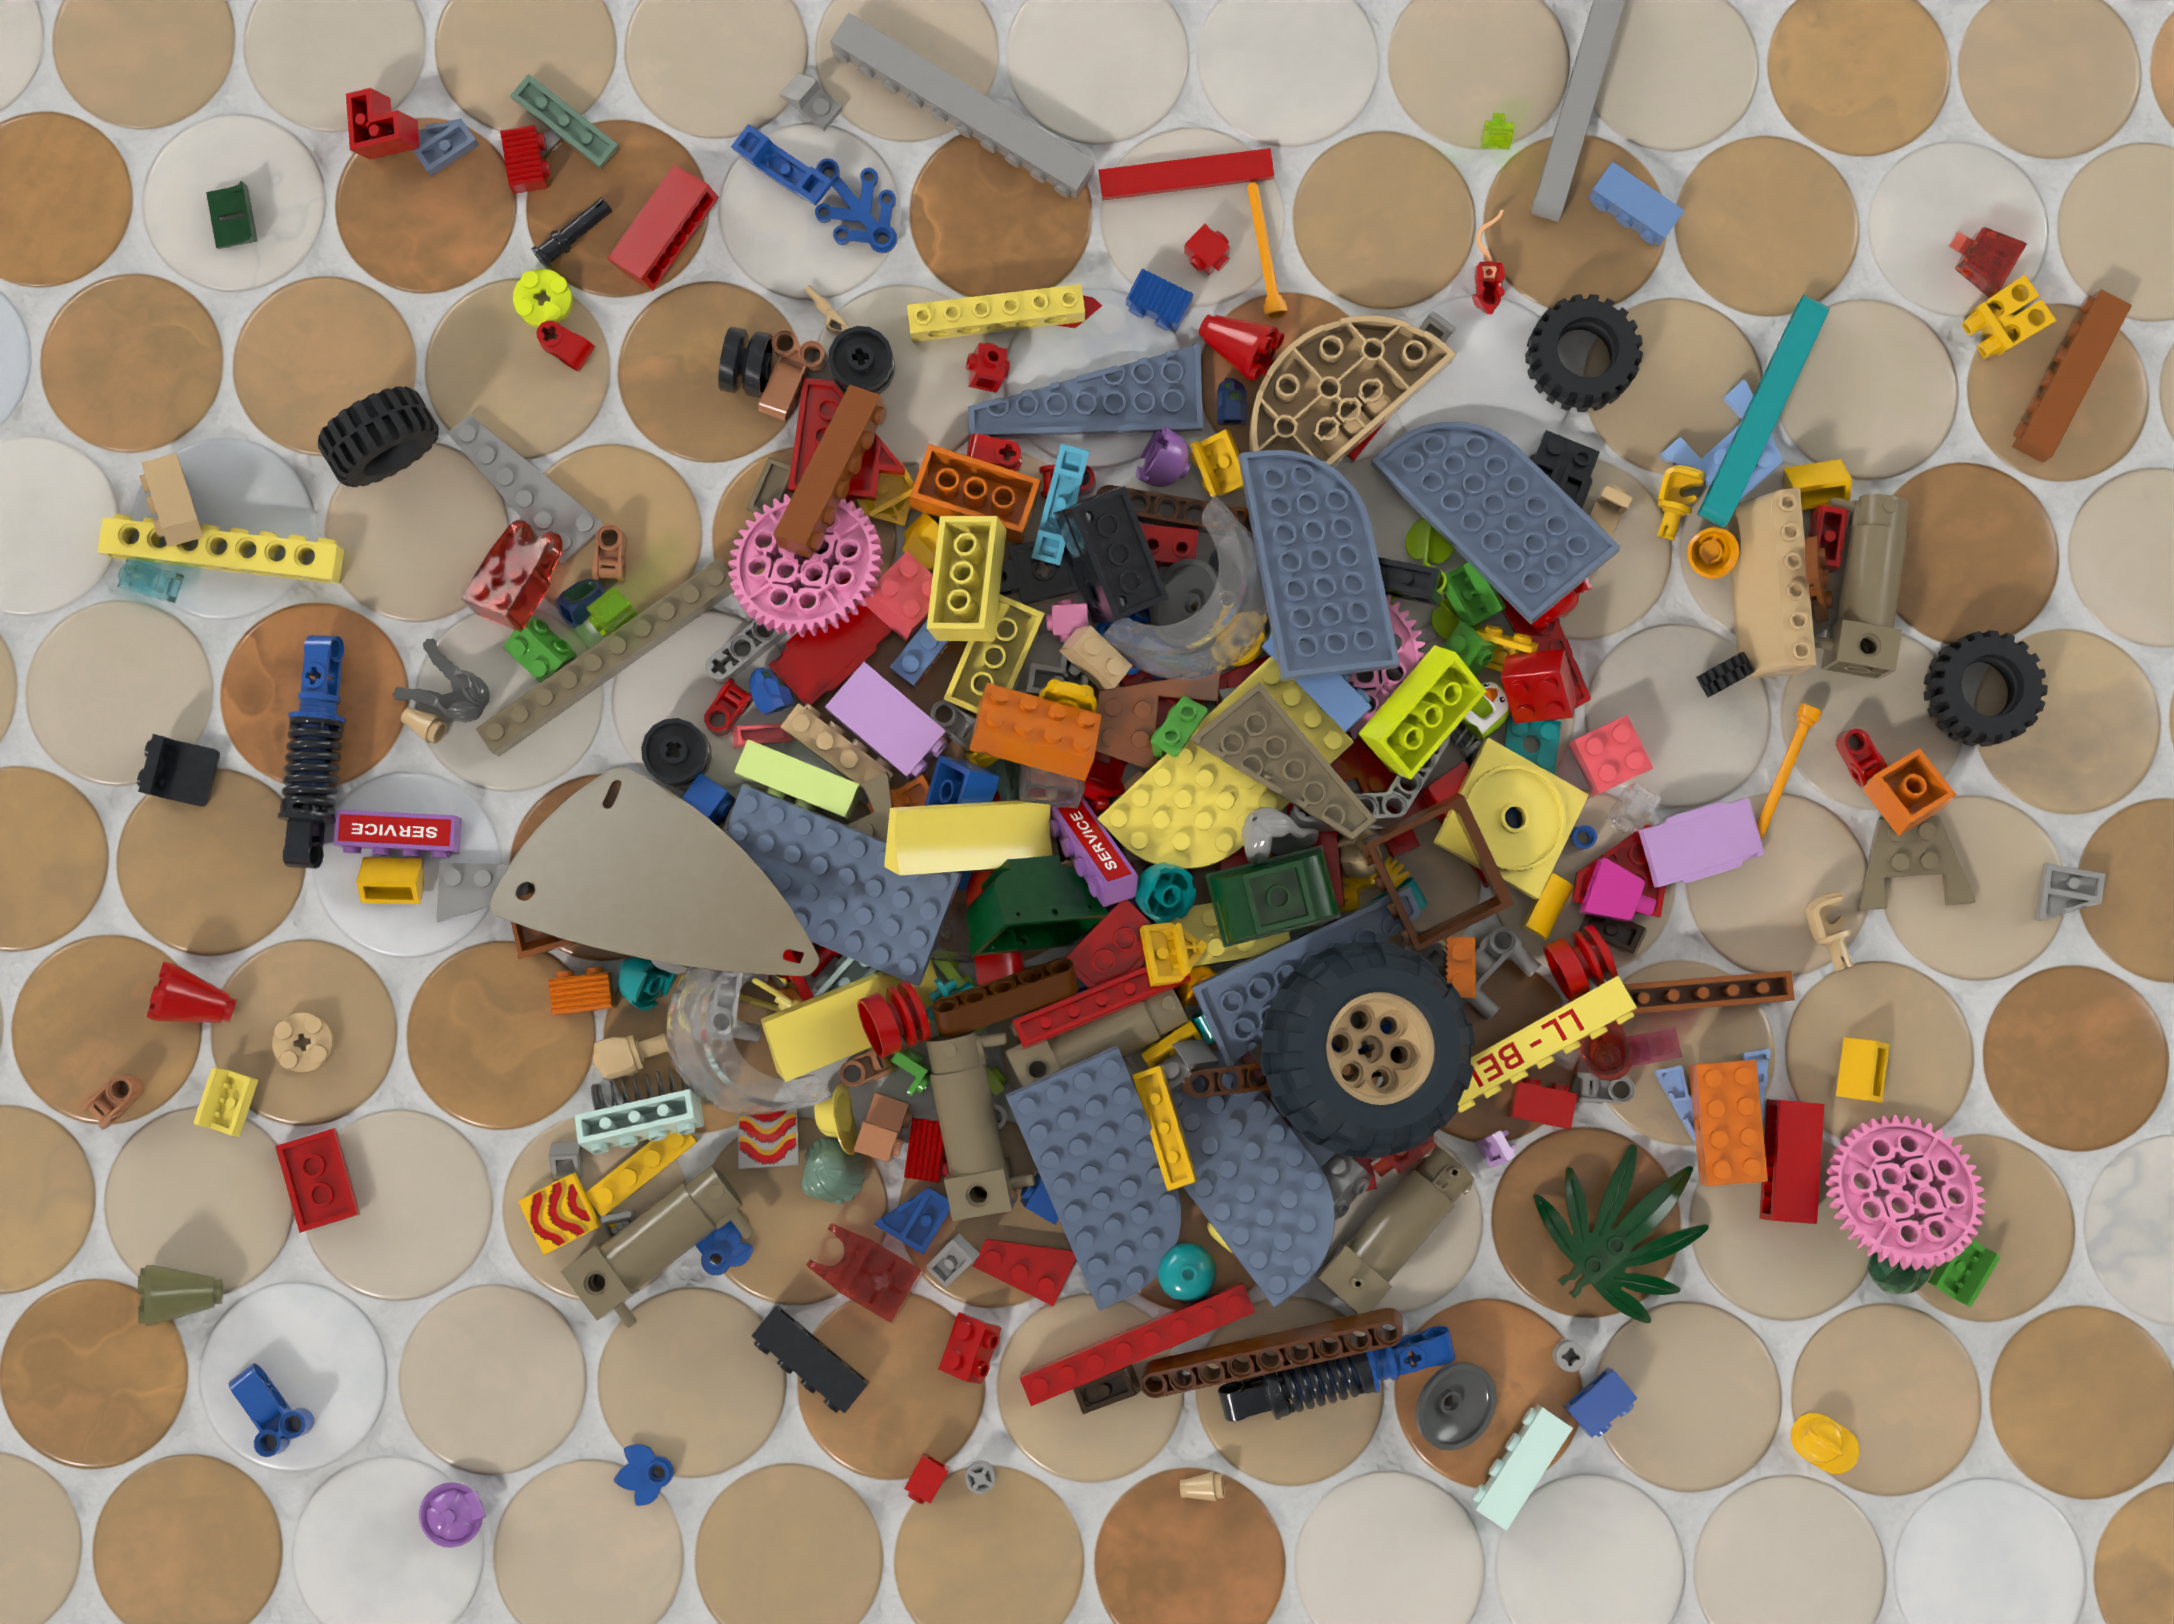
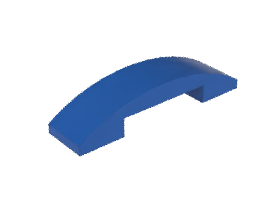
M749 124L731 146L736 153L766 176L813 205L817 206L834 184L830 178L812 166L809 168L773 144L767 136Z

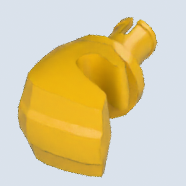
M1675 465L1666 470L1658 496L1657 506L1662 508L1664 514L1656 535L1657 537L1675 541L1681 516L1691 515L1692 508L1690 506L1699 501L1695 495L1683 497V493L1693 487L1703 486L1706 480L1705 472L1683 465Z

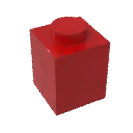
M923 1453L904 1488L909 1491L907 1496L920 1504H923L925 1501L931 1504L950 1467Z

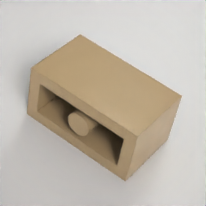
M1091 625L1077 628L1059 650L1100 690L1115 688L1132 667Z

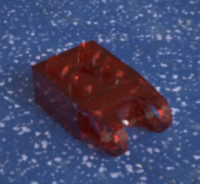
M516 520L507 527L489 550L460 597L477 615L519 632L523 631L551 585L549 578L560 557L563 546L561 536L552 531L545 533L535 543L529 545L532 530L531 526L524 520ZM522 527V533L516 541V534ZM553 540V547L551 551L548 553L547 549L551 541Z
M830 1223L828 1230L832 1231L843 1243L844 1255L842 1259L832 1266L816 1263L809 1259L806 1266L839 1293L894 1324L925 1271L873 1240ZM886 1273L889 1285L878 1290L876 1288L878 1283L875 1282L877 1276L883 1277Z

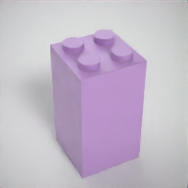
M865 662L861 664L825 706L831 716L878 756L888 762L909 782L914 778L924 775L929 769L927 762L933 756L938 758L949 745L947 744L948 735L940 725Z

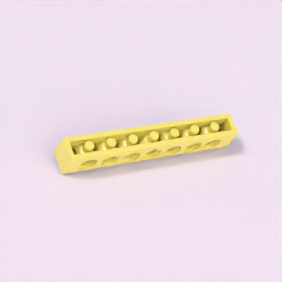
M114 514L113 518H102L97 552L109 558L340 584L344 549L336 545V541L332 539L318 538L317 542L306 541L307 537L290 534L288 539L277 538L278 534L273 532L260 531L259 535L248 534V530L241 528H230V532L219 531L217 526L201 524L204 537L198 539V545L194 550L188 551V543L190 541L170 547L166 545L160 548L159 540L161 537H158L155 530L154 518L144 517L142 522L132 521L131 516ZM139 531L138 541L130 544L131 535ZM222 542H227L226 551L218 555V545ZM256 545L255 555L247 558L246 550L248 547ZM285 548V557L281 561H275L276 552L279 549ZM309 552H314V561L311 564L305 565V555Z

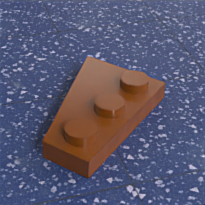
M1817 536L1805 538L1806 582L1809 584V594L1812 597L1816 622L1828 621V609L1834 606L1832 591H1826V587H1830L1828 569H1822V566H1826L1825 548H1819Z

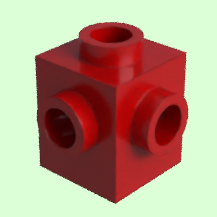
M978 343L975 351L968 354L966 361V370H970L968 387L997 393L1004 378H1007L1010 369V361L1006 360L1007 349L998 347L993 343Z

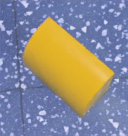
M1841 459L1783 469L1784 488H1800L1802 510L1814 509L1819 505L1829 506L1831 498L1850 500L1852 478Z
M363 857L356 881L361 903L421 904L424 887L423 858Z
M1551 873L1540 898L1533 899L1520 928L1547 941L1574 886L1560 876Z
M1843 1037L1836 1096L1882 1103L1890 1044L1874 1040Z

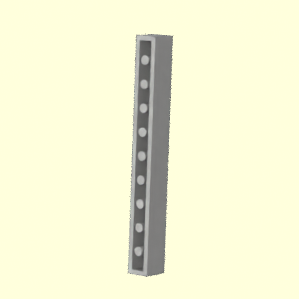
M849 12L830 40L832 52H834L833 55L839 61L845 64L850 62L857 66L858 71L865 77L870 79L875 77L882 81V85L887 90L895 94L900 92L907 97L906 99L910 104L917 108L923 106L928 109L936 120L942 123L948 121L956 126L955 129L964 137L970 138L972 136L981 141L980 145L991 153L997 151L1004 155L1005 160L1016 168L1022 166L1030 171L1029 174L1035 180L1041 183L1047 181L1055 186L1054 190L1063 197L1068 198L1071 196L1077 200L1093 175L1095 161Z

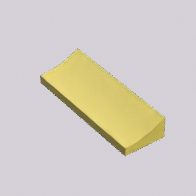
M1046 799L890 808L884 867L901 876L996 869L1007 859L1053 856L1049 824L1051 802Z
M931 959L921 985L915 986L911 984L920 997L925 1009L937 1001L933 1002L928 995L938 988L934 982L937 976ZM879 971L762 1018V1026L779 1075L785 1082H788L871 1048L860 1021L857 1001L878 992L887 1002L886 989L891 986L897 989V985L904 982V980Z

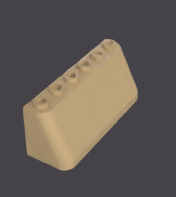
M1800 488L1781 489L1738 503L1730 521L1726 525V530L1734 535L1739 545V558L1735 567L1730 572L1737 654L1744 651L1755 670L1753 674L1747 676L1749 678L1799 675L1816 665L1809 584L1806 582L1805 537Z

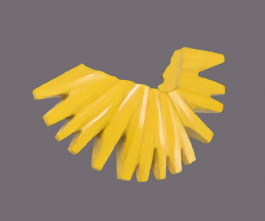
M1389 856L1384 865L1396 889L1410 873L1406 871L1400 874L1404 865L1400 863L1396 867L1398 860L1395 859L1392 862V857ZM1377 873L1368 878L1343 877V883L1348 885L1344 887V897L1348 901L1345 902V907L1339 908V913L1358 909L1360 892L1367 888H1377L1373 877L1377 876Z

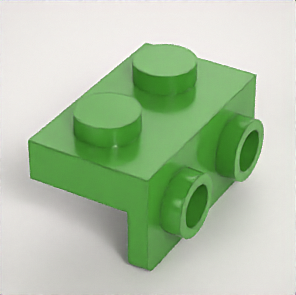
M1469 562L1445 573L1447 583L1443 590L1461 622H1467L1473 627L1506 608L1498 591Z
M536 616L520 622L503 645V648L540 683L576 657V653L570 649L569 644L560 639L549 629L545 621Z
M1459 622L1443 648L1456 652L1478 680V675L1483 667L1492 661L1493 653L1497 649L1498 644L1485 641L1467 622Z
M1183 695L1179 702L1171 707L1166 721L1161 728L1159 727L1154 732L1151 738L1153 756L1161 759L1166 754L1177 758L1207 715V708Z
M907 1048L895 1053L891 1061L916 1077L907 1091L912 1096L917 1092H924L931 1082L929 1075L931 1067L922 1061L924 1059L922 1054L912 1048Z
M1971 1239L1972 1243L1966 1249L1964 1248V1251L1959 1256H1956L1950 1262L1945 1260V1263L1937 1267L1928 1283L1951 1299L1968 1307L1973 1305L2000 1260V1255L1986 1249L1973 1239Z

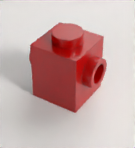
M1204 223L1185 243L1184 253L1190 258V264L1197 271H1205L1210 275L1215 269L1218 272L1222 270L1230 260L1228 257L1230 251L1229 241L1221 232H1214Z

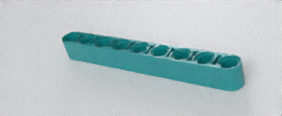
M1805 295L1800 298L1698 510V516L1722 528H1725L1730 521L1828 315L1830 307Z

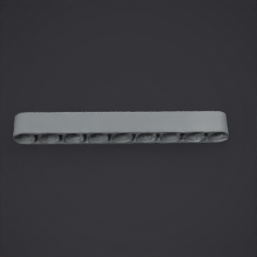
M1593 0L1531 207V215L1554 222H1559L1625 0Z

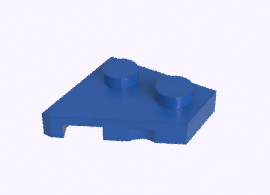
M928 1187L878 1219L874 1225L924 1255L950 1212L948 1198Z

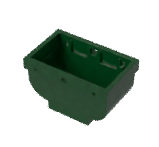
M1322 845L1267 858L1260 864L1247 863L1204 874L1224 948L1341 918Z
M1059 855L1007 859L981 884L982 893L971 902L967 909L966 921L971 938L968 946L971 956L1074 946L1101 922L1108 913L1106 906L1103 907L1098 898L1092 896L1083 876L1080 877L1075 868L1061 865Z

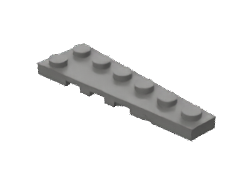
M470 414L447 433L562 565L566 564L594 540L597 530L605 525Z

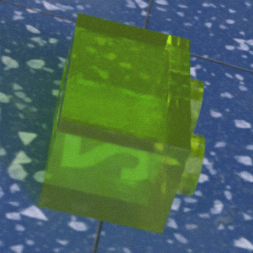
M615 586L586 607L591 613V616L587 619L603 637L607 634L610 635L638 615L633 606Z

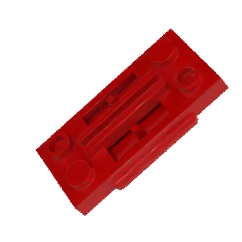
M857 604L858 615L849 612L847 614L849 622L847 623L840 618L838 620L839 628L837 629L832 624H828L827 633H824L821 627L817 628L816 636H813L809 629L806 630L804 637H801L797 632L786 642L787 648L781 652V655L768 664L804 705L808 703L813 706L827 692H833L863 662L868 660L877 651V646L893 632L867 606Z

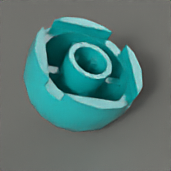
M1165 862L1151 865L1142 872L1137 880L1135 898L1140 910L1150 919L1160 924L1170 923V921L1177 917L1182 919L1193 906L1196 897V888L1193 887L1192 882L1193 876L1178 865Z
M630 956L624 959L620 965L618 986L622 996L631 1005L641 1011H647L659 1004L654 1000L659 997L661 992L664 996L668 994L675 981L676 974L657 968L652 963V960Z
M1192 1242L1178 1243L1162 1257L1158 1267V1282L1163 1291L1173 1300L1183 1303L1196 1302L1207 1296L1214 1287L1217 1277L1216 1263L1211 1254L1201 1245Z

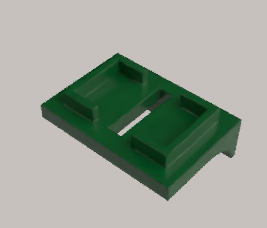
M240 181L238 185L206 192L217 249L258 242L249 190L243 181ZM239 213L246 214L243 217L220 221L219 218Z

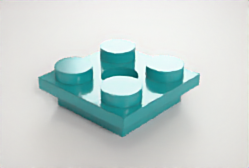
M1508 715L1504 747L1548 772L1555 774L1561 721L1546 720L1514 724L1512 715ZM1532 737L1537 741L1538 749L1535 753H1529L1524 749L1523 741L1525 738Z

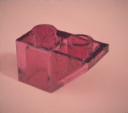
M1666 1028L1610 1040L1617 1069L1682 1057L1676 1028Z

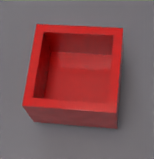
M1564 649L1505 656L1501 679L1514 724L1573 718L1577 694Z

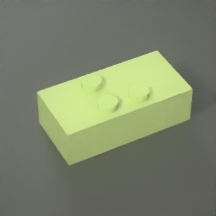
M749 739L734 771L741 779L768 789L767 793L781 799H784V796L795 800L794 804L813 812L817 809L849 823L863 792L860 785Z

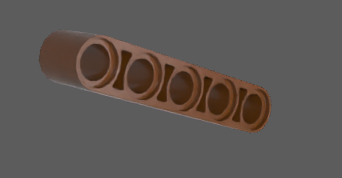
M1067 958L1055 959L937 1000L932 1005V1011L939 1035L945 1038L955 1037L1075 995L1079 990L1073 962Z

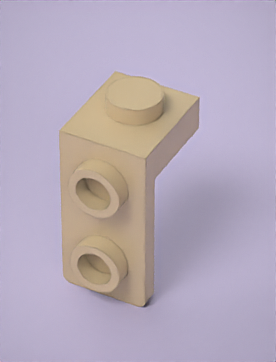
M1606 485L1600 491L1589 513V516L1610 537H1612L1622 514L1628 509L1633 499L1627 495L1628 492L1625 489L1616 485H1611V487Z

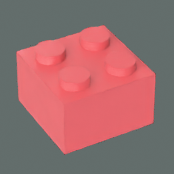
M907 551L877 580L878 587H870L874 595L873 597L865 596L866 606L906 642L928 619L933 574Z
M1628 715L1568 743L1593 797L1653 769Z

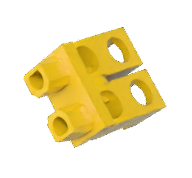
M2025 274L1977 306L1961 324L1967 335L1971 336L1981 330L1986 340L1977 345V350L1983 359L1996 354L1999 357L2057 321L2042 299L2016 316L2014 315L2015 312L2026 307L2040 296Z

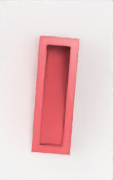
M782 724L736 726L732 729L734 748L745 747L748 739L761 745L786 743L793 740L790 735L781 729L780 726Z

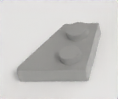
M2048 863L2043 864L2035 920H2046L2102 903L2106 874Z

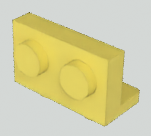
M212 1067L197 1109L194 1125L211 1128L230 1136L240 1137L258 1079L233 1070Z

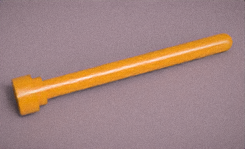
M1250 182L1247 185V191L1267 292V298H1265V304H1263L1266 318H1278L1288 313L1287 304L1282 295L1278 293L1259 187L1256 182Z
M1800 703L1795 715L1797 716L1796 722L1798 725L1756 824L1760 838L1765 836L1809 728H1813L1814 723L1817 724L1819 722L1822 711L1813 706Z

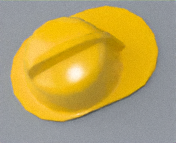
M1807 1413L1800 1416L1794 1422L1790 1432L1791 1443L1794 1450L1805 1460L1830 1474H1843L1851 1470L1857 1463L1859 1444L1856 1437L1847 1428L1820 1413Z

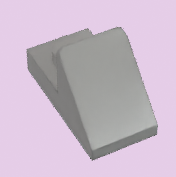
M797 73L780 93V97L822 131H825L842 112V106L819 88L817 80Z
M1195 1039L1173 1043L1172 1045L1177 1054L1159 1065L1164 1068L1171 1094L1173 1095L1183 1088V1080L1187 1074L1198 1070L1211 1069L1219 1061L1204 1040Z
M958 1233L925 1268L947 1288L980 1253Z

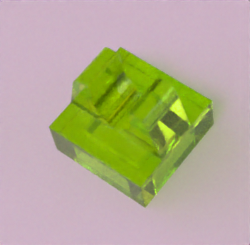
M1492 113V121L1484 122L1481 148L1510 149L1514 134V122H1505V113Z

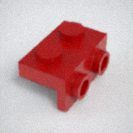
M958 1312L938 1370L966 1382L982 1384L989 1372V1363L994 1350L999 1344L1002 1328L968 1314Z

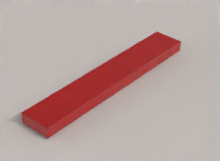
M1271 148L1098 169L1102 201L1274 179Z
M1144 966L1012 1020L1023 1050L1189 983L1191 982V977L1188 974L1180 983L1150 987L1147 966Z

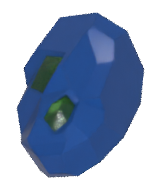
M762 667L756 668L752 672L749 680L750 692L756 707L764 715L775 714L794 705L789 687H785L782 680L775 677L770 669Z

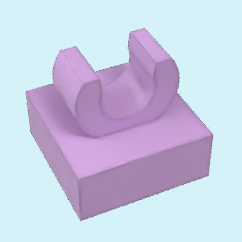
M1508 1130L1496 1131L1476 1141L1490 1168L1515 1157L1513 1152L1517 1149V1145L1509 1146L1505 1139V1136L1509 1134Z

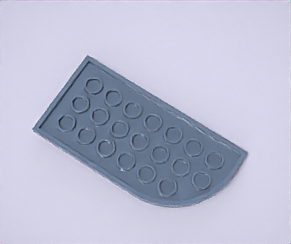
M1457 421L1432 423L1400 436L1371 459V466L1530 624L1539 619L1620 551V546L1521 449L1500 433L1489 428Z
M1289 450L1240 453L1238 461L1281 681L1397 668L1400 662L1369 514L1358 492L1335 468L1304 453Z
M742 784L730 817L727 835L750 856L778 889L799 920L810 941L904 981L907 980L915 986H920L962 873L956 871L899 876L884 867L887 842L762 790Z
M1113 1046L1005 1095L1098 1310H1102L1132 1296L1154 1280L1158 1275V1267L1162 1257L1168 1250L1176 1246L1181 1227V1203L1178 1190L1167 1191L1150 1136L1152 1127L1117 1046Z
M1219 1049L1215 1050L1213 1054L1219 1063L1212 1068L1227 1067ZM1237 1060L1236 1062H1234L1233 1066H1238L1241 1064ZM1230 1073L1223 1075V1086L1227 1089L1233 1087L1234 1077ZM1199 1076L1192 1081L1193 1089L1199 1093L1204 1090L1205 1082L1203 1078ZM1181 1088L1172 1097L1198 1182L1183 1188L1272 1306L1277 1308L1315 1276L1329 1252L1334 1234L1335 1211L1328 1181L1318 1163L1262 1091L1191 1098Z

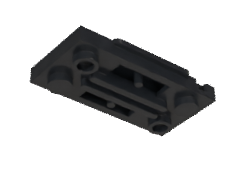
M1545 430L1536 454L1531 455L1530 459L1581 509L1583 508L1593 482L1591 474L1600 451Z

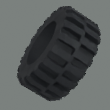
M1582 294L1573 295L1569 301L1564 298L1558 301L1553 308L1550 307L1534 327L1528 339V351L1525 354V363L1530 365L1527 373L1530 379H1535L1537 382L1534 388L1539 394L1544 391L1548 395L1546 400L1552 405L1555 401L1562 403L1561 409L1567 411L1572 407L1577 408V412H1587L1589 408H1593L1596 411L1602 409L1607 403L1612 404L1636 377L1639 371L1638 365L1643 357V352L1639 351L1643 344L1642 337L1635 334L1638 328L1635 320L1630 322L1627 320L1626 316L1629 312L1623 307L1620 310L1614 308L1615 301L1609 298L1605 302L1598 301L1599 295L1590 294L1587 299H1583ZM1573 330H1585L1597 335L1605 343L1609 352L1610 363L1606 371L1597 377H1581L1570 372L1561 362L1557 350L1558 342L1565 333Z
M397 386L393 389L387 388L379 393L370 394L367 398L361 401L358 400L349 408L340 411L339 415L327 422L328 425L322 428L318 436V448L340 483L348 487L367 486L370 483H377L388 476L391 477L397 474L398 471L403 468L406 469L411 463L423 457V454L432 448V444L436 443L439 436V427L417 391L406 386L404 388Z
M1988 630L1984 633L1981 631L1971 633L1939 651V656L1933 659L1928 666L1931 672L1925 675L1924 684L1929 685V689L1923 692L1924 701L1930 700L1931 707L1927 709L1929 716L1936 715L1939 720L1935 725L1941 731L1945 729L1950 731L1948 737L1955 741L1962 739L1964 745L1975 746L1980 744L1981 747L2000 744L2026 732V728L2033 726L2038 720L2036 714L2043 711L2045 702L2041 700V697L2047 695L2048 686L2042 685V679L2047 677L2045 669L2039 670L2036 663L2040 659L2036 653L2030 655L2026 651L2029 645L2024 641L2015 643V636L2005 633L2000 636L1998 631ZM1983 662L1993 666L2001 673L2006 682L2008 690L2007 702L2003 710L1997 715L1986 716L1977 712L1968 704L1962 690L1963 675L1966 668L1973 663Z

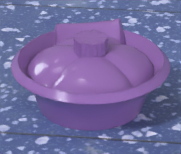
M454 1482L443 1483L434 1487L424 1497L419 1510L420 1525L427 1538L439 1546L448 1548L459 1547L471 1541L478 1533L483 1518L486 1517L483 1504L478 1497V1492L463 1484Z

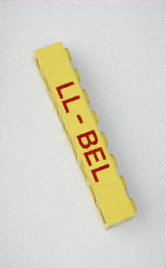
M1619 976L1471 1057L1470 1066L1474 1067L1468 1090H1464L1457 1104L1459 1112L1462 1113L1475 1106L1474 1099L1483 1094L1487 1099L1502 1091L1500 1085L1504 1082L1511 1080L1512 1084L1527 1077L1528 1073L1526 1070L1537 1065L1541 1069L1554 1062L1553 1055L1563 1050L1565 1054L1576 1050L1581 1047L1579 1041L1590 1035L1593 1040L1608 1032L1605 1026L1617 1021L1618 1025L1635 1017L1632 1011L1636 1010L1637 1007Z

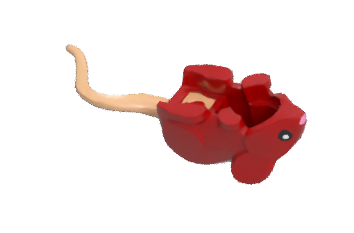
M1503 209L1500 210L1497 217L1483 224L1478 229L1476 235V243L1483 255L1484 262H1479L1475 268L1476 294L1472 295L1474 305L1487 315L1493 314L1501 302V297L1505 294L1502 287L1505 270L1502 262L1492 261L1488 249L1481 241V236L1486 228L1496 223L1502 217Z

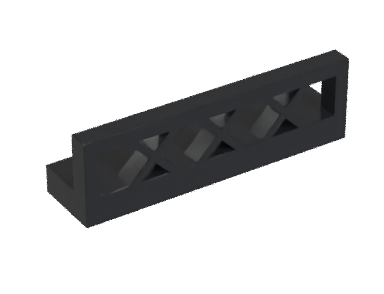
M1378 557L1386 596L1391 595V597L1440 606L1442 598L1436 592L1441 576V571L1438 568Z

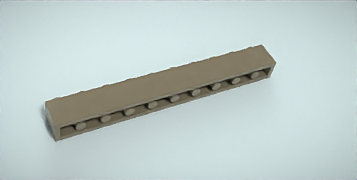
M720 558L716 559L478 726L476 731L490 751L500 757L735 592L730 585L734 580L729 577V570Z

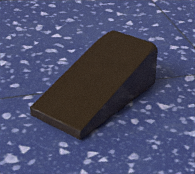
M1585 915L1578 930L1582 932L1583 927L1591 924L1606 941L1607 945L1633 957L1636 956L1647 932L1646 927L1632 921L1622 922L1591 915Z
M1132 1364L1073 1389L1083 1414L1135 1396L1142 1391Z

